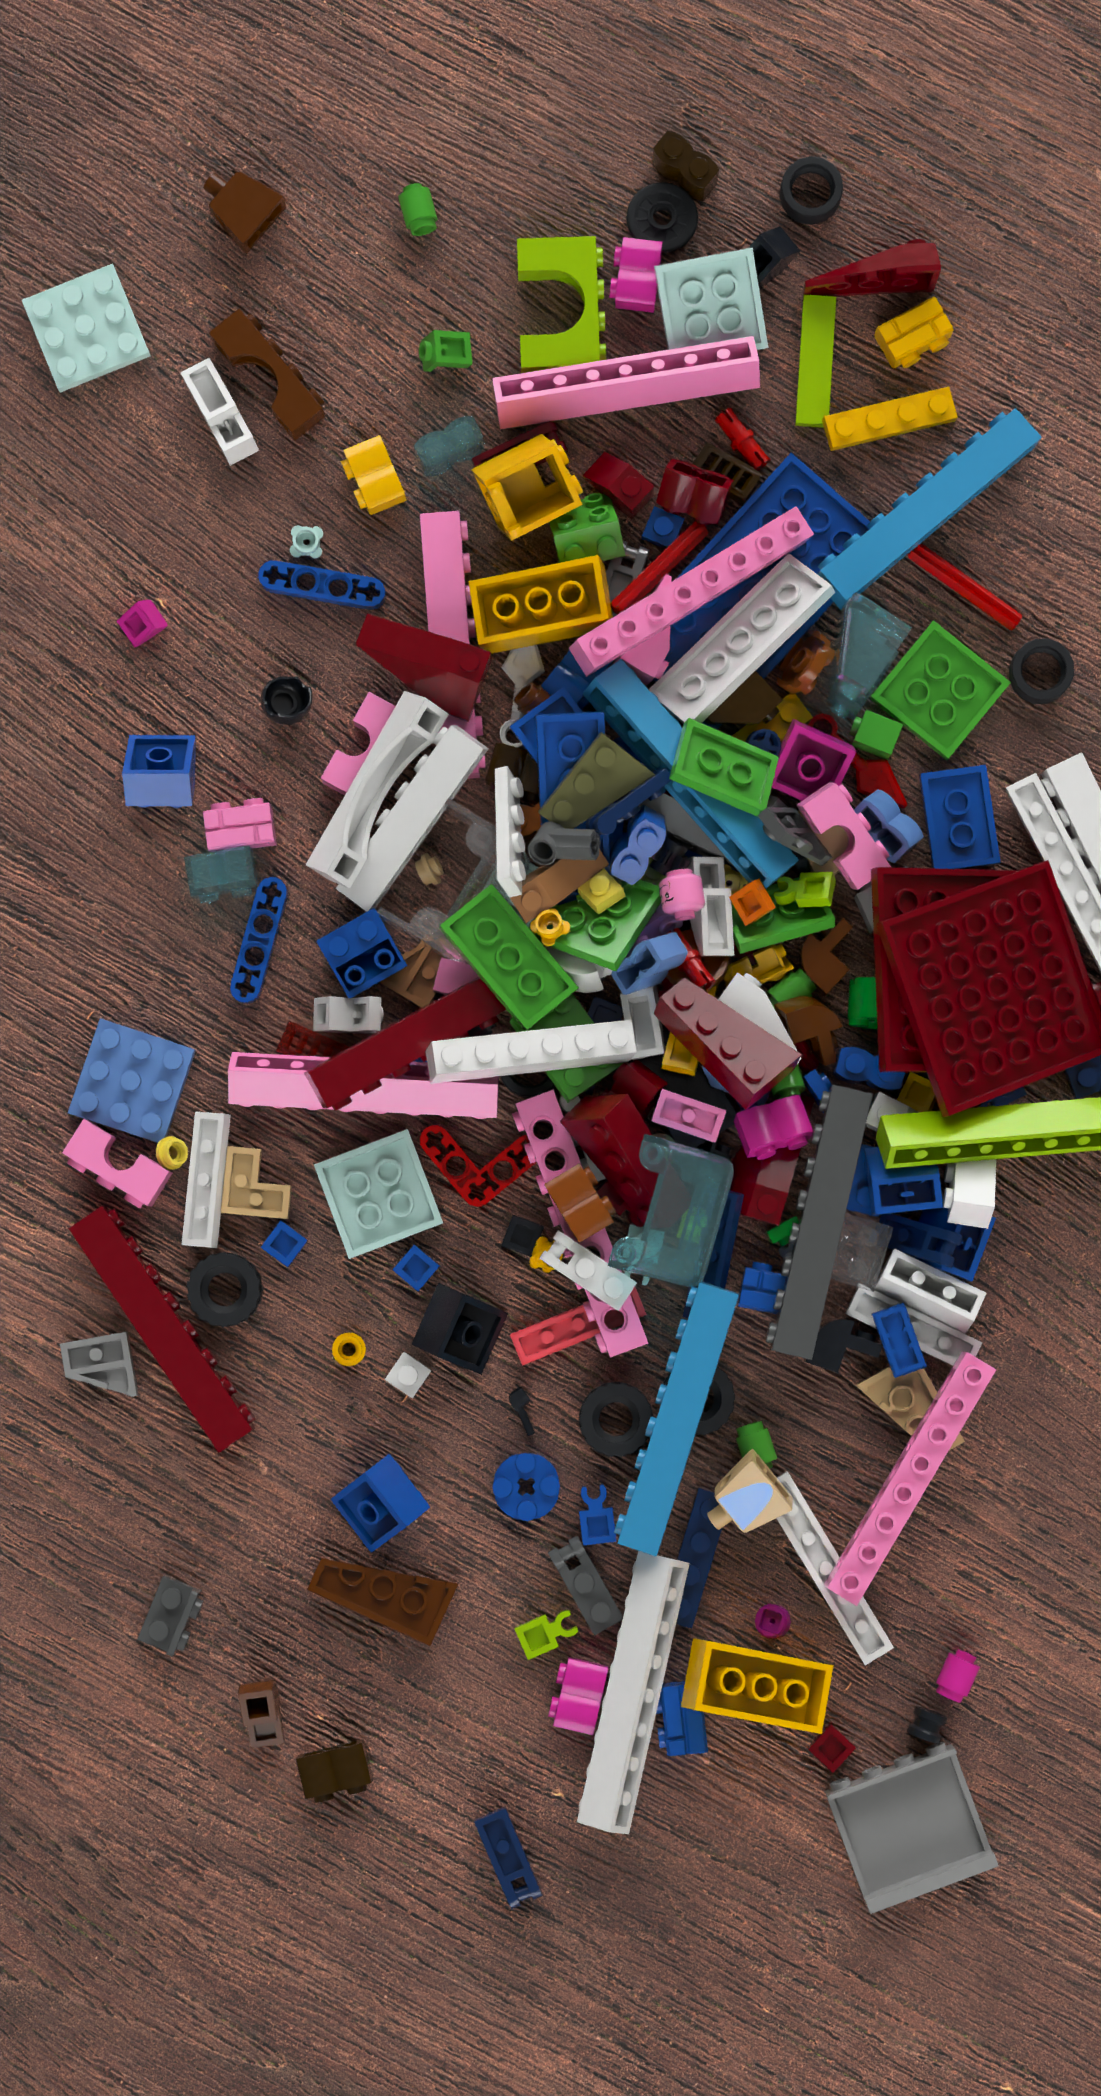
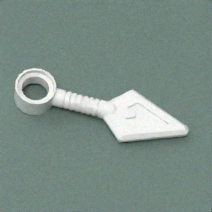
M537 645L511 650L501 667L514 682L515 689L511 719L501 726L500 739L503 744L520 749H525L521 742L510 743L507 741L506 735L510 730V726L524 716L518 711V705L514 702L516 695L523 687L533 682L545 672Z

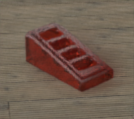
M289 1020L276 1051L282 1055L303 1056L301 1054L308 1038L314 1039V1042L307 1056H316L321 1043L327 1045L322 1057H330L334 1048L339 1050L340 1053L349 1047ZM296 1032L302 1035L295 1051L289 1050Z

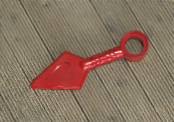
M818 714L808 723V726L813 727L817 721H826L831 726L830 735L842 740L837 735V723L830 715ZM856 752L850 765L856 769L857 792L869 796L879 789L890 795L899 808H906L907 801L888 760H864Z

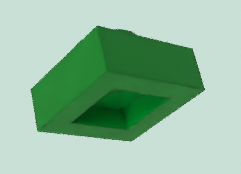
M797 1216L765 1232L770 1244L779 1242L782 1247L789 1243L792 1224L799 1223Z

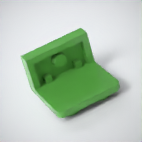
M592 493L587 495L584 499H580L583 505L549 522L559 563L599 555L602 561L626 556L618 517L611 498L604 494Z

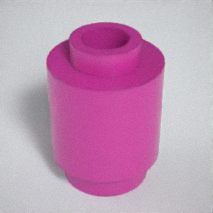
M960 1649L957 1650L956 1654L949 1652L936 1681L939 1684L936 1692L948 1699L961 1703L963 1697L968 1696L980 1669V1666L975 1664L977 1657Z

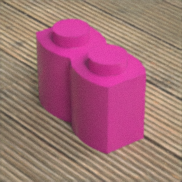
M623 237L622 247L616 246L614 267H619L618 278L611 279L609 298H615V308L654 313L657 296L654 266L661 265V241Z
M800 1095L789 1096L770 1104L749 1108L737 1113L734 1119V1124L747 1158L757 1157L758 1160H763L775 1155L778 1148L799 1149L808 1144L807 1140L813 1134V1129Z
M568 1657L567 1664L560 1663L556 1683L562 1684L559 1698L552 1696L548 1717L554 1718L553 1726L589 1735L594 1734L608 1666Z

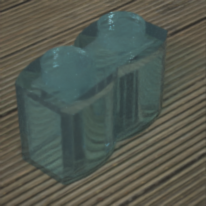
M473 416L460 417L448 424L444 431H434L422 436L414 445L415 456L425 476H437L449 470L455 462L467 461L477 456L484 448V438Z
M250 846L184 857L190 896L193 899L199 898L200 903L219 901V895L225 893H232L233 898L252 895L251 889H255L259 885L253 849Z

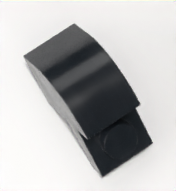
M844 1319L832 1320L819 1327L812 1360L804 1358L803 1362L838 1373L846 1348L879 1358L883 1345L875 1343L877 1336L857 1330L856 1336L851 1335L855 1321Z

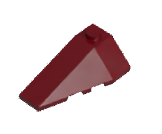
M923 239L910 240L906 244L898 245L805 281L803 295L853 296L933 292L941 272V263L936 244L926 243V240Z
M368 613L355 644L383 668L400 679L412 691L427 698L449 715L467 722L471 718L492 662V655L489 651L459 640Z
M801 1094V1100L807 1116L810 1118L815 1099ZM742 1145L730 1162L725 1178L721 1177L719 1182L723 1184L722 1188L744 1194L740 1216L779 1226L801 1148L796 1150H789L788 1147L778 1148L775 1155L758 1160L757 1157L747 1158Z

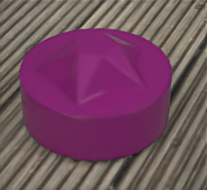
M764 1605L755 1616L756 1629L766 1638L778 1639L783 1637L791 1625L788 1611L780 1605Z

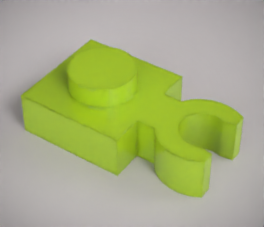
M833 871L800 873L798 881H793L789 877H780L776 881L779 889L785 890L783 892H774L775 900L779 905H787L796 900L798 907L831 906L836 883Z
M570 1610L561 1611L557 1614L555 1621L550 1623L546 1614L514 1628L528 1660L559 1647L556 1639L557 1636L572 1637L578 1632L577 1626L571 1629H564L561 1625L562 1620L571 1615Z

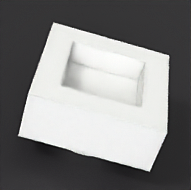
M403 1352L385 1380L410 1398H413L432 1370L406 1352Z

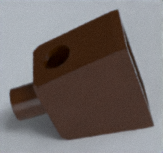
M237 171L228 182L218 174L213 173L206 180L203 187L214 197L209 204L212 216L246 254L286 209L283 195L241 171Z

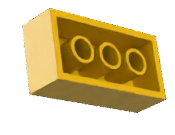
M599 555L468 581L478 645L481 649L491 652V654L579 637L613 618L605 565Z
M693 1638L681 1707L822 1734L834 1665Z

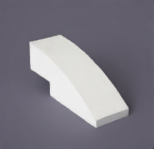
M210 358L182 371L181 375L229 465L231 466L259 451L251 432Z
M724 857L688 858L691 862L687 869H691L693 874L701 877L705 898L704 908L695 912V918L690 919L700 956H734L732 902L729 898L731 896V889L725 888Z
M657 985L627 995H623L621 992L620 997L624 1020H632L637 1053L631 1060L664 1054L662 1022L653 1014L659 1001Z

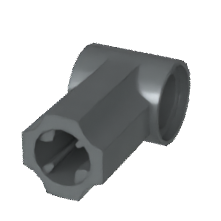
M545 822L540 826L530 842L528 854L534 862L540 865H550L555 859L596 860L599 856L600 836L594 829H564L562 825L556 822Z

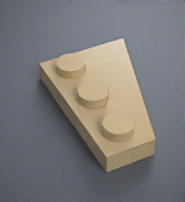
M888 1366L855 1385L910 1436L913 1435L937 1394L924 1368L894 1378L891 1368ZM960 1432L949 1450L965 1442Z

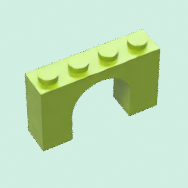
M596 236L517 239L518 281L556 280L564 282L578 292L584 304V311L579 321L565 332L558 334L520 335L521 373L606 360V343H599V332L605 331V311H598V300L604 299V279H597V268L603 267V247H596Z

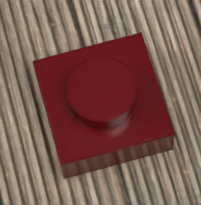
M831 1723L807 1747L832 1773L856 1749Z

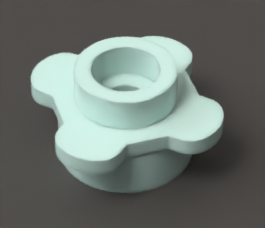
M300 525L292 528L293 545L290 547L291 555L295 558L301 556H310L312 559L319 558L322 555V549L320 548V539L323 537L322 529L318 526L311 528L307 526L301 527ZM308 539L310 543L305 545L303 543L304 540Z

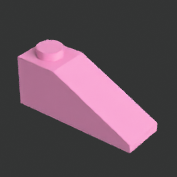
M665 574L653 593L672 582V577ZM670 626L618 657L614 663L622 659L628 667L634 670L637 677L645 685H648L654 678L660 679L669 664L664 659L670 650Z

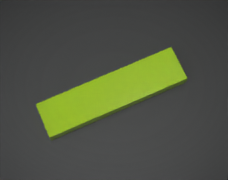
M803 295L795 426L824 428L822 419L824 416L829 415L836 296Z

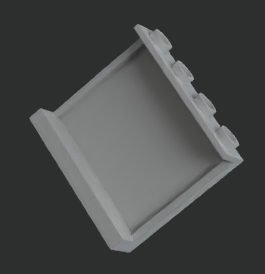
M945 1742L935 1743L925 1748L927 1752L917 1757H913V1754L900 1756L893 1760L895 1764L885 1769H882L880 1765L862 1771L863 1777L852 1781L849 1780V1777L830 1783L831 1789L824 1791L870 1914L999 1866L995 1854L990 1848L957 1759L956 1749L952 1744L945 1745Z

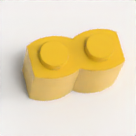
M380 435L343 450L346 459L341 461L347 479L354 478L358 489L354 490L353 493L360 509L367 508L371 516L406 501L404 490Z

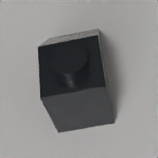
M780 226L761 233L748 247L753 248L759 291L782 273L801 251Z

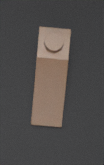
M600 849L596 860L555 859L552 864L542 865L526 875V879L522 880V895L510 897L525 923L536 918L542 911L558 904L608 866L609 863Z

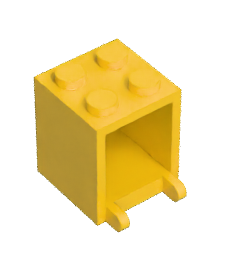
M543 434L471 469L498 528L511 541L583 505L579 498V495L583 493L576 476H571L565 467L569 463V459L561 445L558 446L554 439L550 441ZM543 458H546L556 480L547 486H544L534 464Z

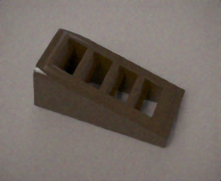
M707 442L692 464L701 468L711 454L715 459L708 468V471L714 472L721 462L726 464L720 474L727 476L731 469L735 470L736 474L732 478L733 484L729 498L743 506L760 483L763 474ZM744 476L747 480L739 490L735 486L741 477Z

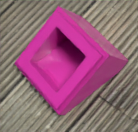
M151 600L136 602L117 620V623L134 648L140 646L168 626Z

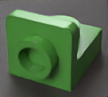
M433 330L424 337L419 345V358L423 362V371L431 372L436 367H470L472 365L470 332Z

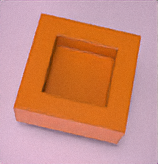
M760 878L753 880L729 897L745 926L753 924L776 908Z

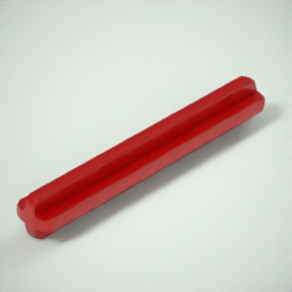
M696 521L690 524L611 601L612 611L618 615L641 601L660 582L665 574H669L707 537L709 532L706 529V525L699 524Z
M922 543L908 554L909 559L1009 630H1014L1021 621L1022 615Z

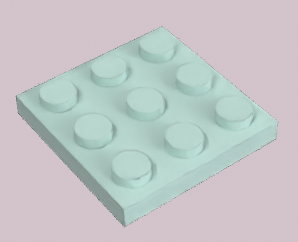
M753 248L654 266L668 350L754 336L757 350L768 348Z
M113 263L22 300L60 393L151 356Z
M408 1129L314 1164L349 1259L443 1224Z

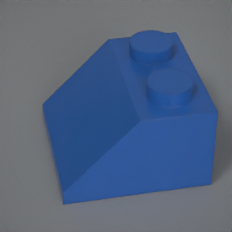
M129 735L122 771L126 806H138L141 808L150 806H171L174 808L192 806L195 791V735Z
M390 1453L330 1499L371 1553L405 1529L430 1508L422 1494L416 1489Z

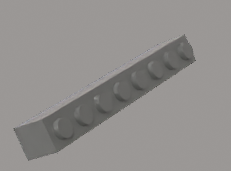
M837 1085L830 1086L829 1092H822L819 1111L824 1112L821 1125L815 1124L811 1143L816 1144L814 1158H807L804 1169V1177H809L806 1191L800 1190L796 1209L801 1210L799 1223L792 1224L788 1240L789 1243L794 1244L791 1257L785 1256L781 1270V1276L786 1277L783 1290L777 1289L773 1309L779 1311L776 1323H769L766 1335V1342L771 1343L770 1350L810 1360L813 1358L873 1095L871 1093Z

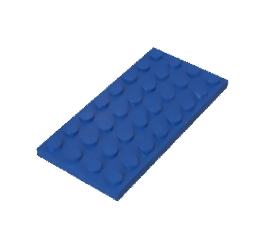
M790 453L677 578L795 506L803 515L814 535L806 543L789 554L818 575L820 572L819 564L832 553L835 557L845 550L842 546L854 534L858 533L860 537L869 530L867 525L870 521L793 453ZM784 557L670 626V650L664 659L669 664L664 674ZM831 598L756 670L763 679L772 672L800 638L834 603ZM654 678L652 682L655 684L659 679ZM705 721L702 722V724H705L716 730H719L724 725L707 724Z

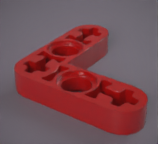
M431 1125L425 1128L420 1136V1145L462 1198L474 1207L486 1205L537 1163L530 1164L528 1156H525L520 1160L521 1163L525 1164V1167L519 1170L516 1162L507 1156L511 1150L514 1151L515 1156L522 1152L523 1147L521 1143L525 1140L527 1143H530L527 1134L519 1137L480 1170H478L443 1127ZM430 1132H433L435 1135L441 1132L444 1136L441 1139L443 1146L448 1149L450 1144H452L455 1148L454 1151L446 1154L441 1162L436 1159V1156L440 1155L441 1152L435 1146L429 1149L426 1145L429 1141L427 1135ZM455 1156L461 1157L466 1163L465 1171L459 1176L451 1175L446 1168L447 1161ZM500 1161L509 1162L513 1167L512 1176L507 1180L497 1179L493 1173L496 1163ZM487 1171L491 1180L500 1187L493 1191L490 1185L483 1192L485 1195L484 1200L480 1201L478 1198L471 1200L468 1196L472 1192L469 1186L473 1183L477 1186L483 1184L486 1179L481 1177V1175Z

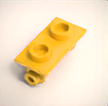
M781 943L778 945L773 944L753 953L757 963L754 966H751L747 956L729 964L723 979L727 988L737 972L742 976L748 973L763 984L767 981L772 982L783 978L786 972L794 969V967L785 957L787 954Z

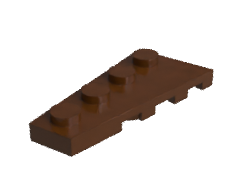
M321 1558L307 1590L430 1647L459 1583L445 1582Z

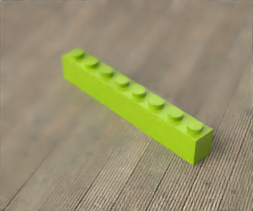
M1101 1097L968 1108L947 1117H942L941 1111L882 1115L878 1125L876 1141L885 1169L1101 1150Z

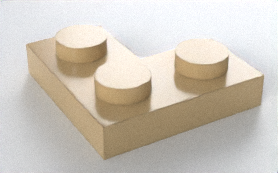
M227 1146L221 1213L289 1219L292 1186L259 1183L262 1149Z

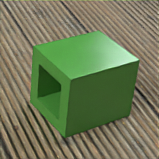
M866 710L862 718L855 717L849 735L854 737L851 745L888 760L893 752L903 724Z

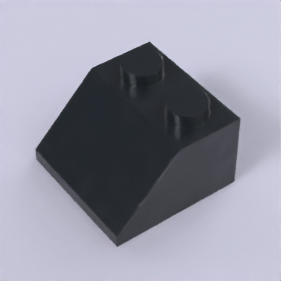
M438 1283L411 1345L482 1375L508 1313Z

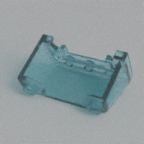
M853 593L846 603L836 628L835 656L832 660L828 701L831 704L829 709L843 719L850 717L853 720L899 654L897 649L912 629V627L858 593Z
M644 1134L639 1153L640 1162L644 1168L659 1173L641 1239L633 1237L619 1239L612 1248L608 1266L680 1286H697L699 1282L704 1280L733 1179L734 1169L732 1163L727 1158L714 1153Z

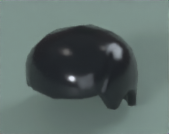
M297 676L277 677L268 681L261 693L262 709L275 723L293 725L302 721L310 711L312 689L310 686H305Z

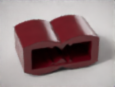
M671 459L665 468L656 503L671 514L687 513L694 517V520L699 524H718L724 514L733 480L713 471L702 470L691 463Z
M636 1059L628 1065L623 1063L616 1070L612 1077L615 1080L612 1089L607 1088L600 1096L628 1094L645 1121L651 1109L657 1103L661 1090L666 1089L668 1083Z

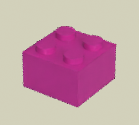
M792 719L781 743V751L778 755L779 759L772 788L803 801L829 782L840 786L856 754V750L851 744Z

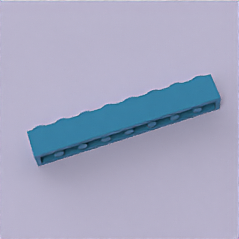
M1016 408L1008 415L1004 412L997 415L988 425L991 428L984 435H981L980 432L973 435L964 444L967 448L960 455H957L955 452L949 455L940 464L942 470L935 475L931 472L925 475L916 484L918 489L910 496L906 492L902 494L891 505L894 509L886 516L883 513L878 514L867 525L869 530L861 537L858 533L854 534L842 546L845 550L835 557L832 553L819 564L820 572L818 575L832 585L836 593L830 598L840 610L1036 447L1042 437Z
M620 659L595 677L583 692V695L598 712H604V719L650 771L667 768L669 773H671L682 731L681 724L663 707L657 696L650 692L641 682L634 670ZM673 780L664 786L748 883L760 878L765 889H767L799 860L792 853L791 849L767 836L763 830L764 824L759 817Z
M699 1282L698 1288L691 1287L686 1306L691 1307L688 1320L681 1319L675 1338L681 1340L677 1353L671 1351L665 1371L671 1372L667 1385H660L655 1400L656 1404L661 1405L657 1418L650 1417L645 1436L650 1437L647 1451L643 1449L639 1451L635 1469L640 1470L636 1483L630 1481L624 1501L630 1502L626 1515H619L614 1533L620 1535L617 1543L619 1545L653 1556H657L740 1295L739 1293L705 1282Z

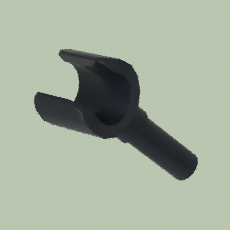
M518 1387L509 1394V1402L520 1417L527 1436L535 1434L527 1412L523 1408L531 1402V1399L522 1387Z

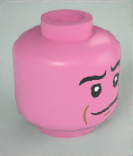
M691 869L669 871L666 873V878L660 881L659 891L662 910L666 914L675 915L676 921L695 918V912L704 908L705 898L702 879L699 875L693 874Z

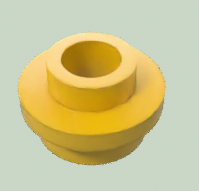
M355 1333L339 1335L332 1346V1354L335 1360L344 1366H354L360 1363L366 1353L363 1339ZM346 1343H352L355 1346L356 1350L352 1356H347L343 1352V1347Z

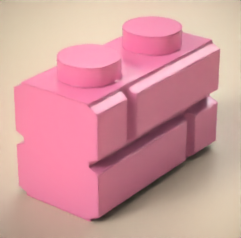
M252 798L244 800V806L231 807L229 802L210 805L211 810L203 811L207 848L210 854L277 846L271 804L269 802L264 803L263 798Z

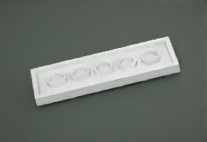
M788 553L685 653L649 691L655 694L663 707L682 724L688 718L702 723L836 592L830 583Z

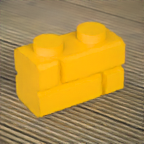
M933 296L878 326L874 336L893 369L901 364L903 368H908L921 359L920 354L930 349L932 353H935L946 347L950 343L948 339L951 338L953 333V326L946 314H944L937 298Z

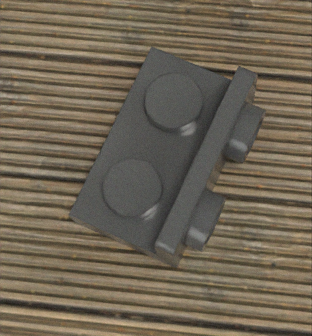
M164 1575L137 1640L164 1650L171 1657L178 1650L184 1651L191 1632L186 1631L190 1618L197 1619L204 1600L199 1599L202 1590Z

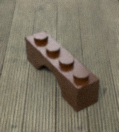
M239 308L209 332L212 343L232 367L242 364H255L264 367L274 375L278 382V391L271 409L275 419L290 437L296 441L325 417L321 407L325 403L315 389L312 388L308 391L301 383L304 377L293 363L287 366L280 356L283 355V352L272 338L267 341L262 336L260 331L263 328L251 313L246 316Z

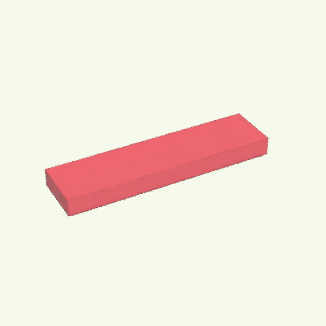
M634 1287L630 1295L640 1318L647 1314L637 1289ZM580 1305L514 1332L510 1336L523 1366L594 1337L595 1334L600 1333L596 1320L589 1322L584 1306ZM611 1310L606 1313L604 1323L609 1329H613L623 1325L624 1317L619 1311Z

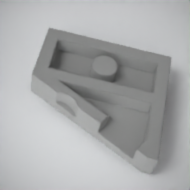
M128 1332L60 1344L65 1377L120 1392L131 1397L139 1396Z

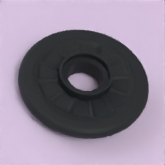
M653 183L639 190L630 201L626 216L627 226L633 238L661 241L662 253H668L680 249L693 237L698 224V211L692 197L681 187L671 183ZM659 210H665L671 214L672 219L667 225H658L653 219L654 213Z

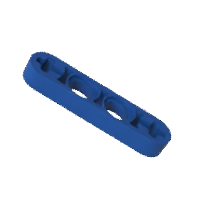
M276 560L264 563L258 572L262 587L266 591L275 594L367 610L380 608L386 599L383 583L373 577ZM273 569H277L281 577L289 578L288 572L294 571L291 576L292 588H286L288 585L287 581L277 579L275 584H270L269 579L265 575L272 574ZM303 574H310L315 578V586L309 591H303L297 587V580ZM343 580L347 583L348 590L343 596L336 597L330 593L329 587L333 581ZM353 582H357L358 590L368 591L370 586H375L376 592L380 594L379 597L374 596L372 601H367L366 595L356 593L357 599H351L354 593Z
M276 877L263 879L257 887L230 986L231 994L238 1002L243 1004L255 1002L262 992L287 902V887L282 880ZM272 884H276L277 890L281 892L280 897L273 898L271 905L272 908H278L276 914L267 909H258L260 903L267 906L268 896L264 893L265 888L271 889ZM262 915L269 916L273 921L271 931L265 934L258 933L254 927L256 919ZM253 947H258L264 952L262 963L256 966L248 964L245 959L247 951ZM242 967L251 972H260L259 978L252 975L250 985L255 988L254 993H247L246 997H241L242 992L237 989L238 984H244L247 978L246 973H240Z

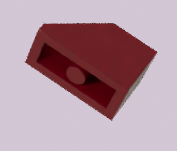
M605 451L583 474V478L601 494L611 498L612 504L631 520L654 494V485L636 469Z

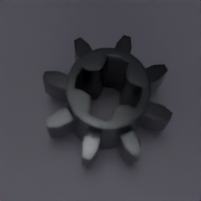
M666 836L661 848L650 857L653 859L650 867L664 876L669 871L687 869L691 862L685 856L688 848L675 839Z

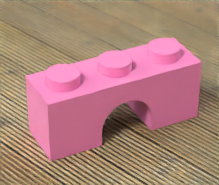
M368 692L353 722L355 727L369 735V747L358 756H349L336 750L321 776V781L324 785L343 795L347 793L393 712L395 705Z
M829 782L796 806L814 833L822 834L836 825L845 830L848 836L847 848L833 862L850 888L858 890L871 881V869L891 867L886 860L890 856L879 840L874 842L868 832L871 826L861 812L856 814L850 805L853 799L848 790L842 784L838 786L836 783Z
M83 1119L62 1152L69 1157L67 1164L82 1173L89 1169L98 1175L95 1181L113 1191L115 1186L126 1192L124 1199L141 1209L143 1204L152 1207L173 1172L163 1168L160 1164L142 1154L139 1155L134 1165L129 1169H115L109 1160V1151L116 1137L89 1120Z

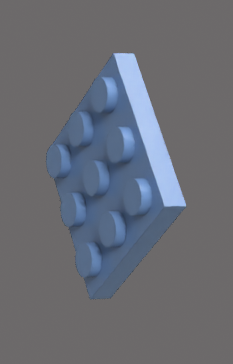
M100 1018L68 1113L158 1143L168 1135L196 1050Z

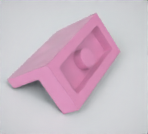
M662 1089L651 1121L716 1143L726 1110Z

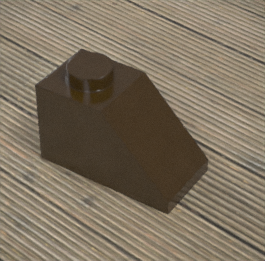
M755 671L704 721L707 724L754 725L759 724L761 721L767 724L779 713L780 710L776 706L783 700Z

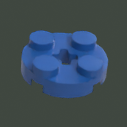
M525 1452L512 1455L501 1463L495 1473L492 1489L495 1501L504 1513L514 1519L530 1521L543 1517L554 1507L558 1500L560 1483L557 1471L549 1460L539 1454ZM523 1478L527 1481L529 1478H532L535 1481L532 1486L535 1492L532 1495L527 1492L521 1495L518 1492L520 1489V1485L517 1483L519 1479Z

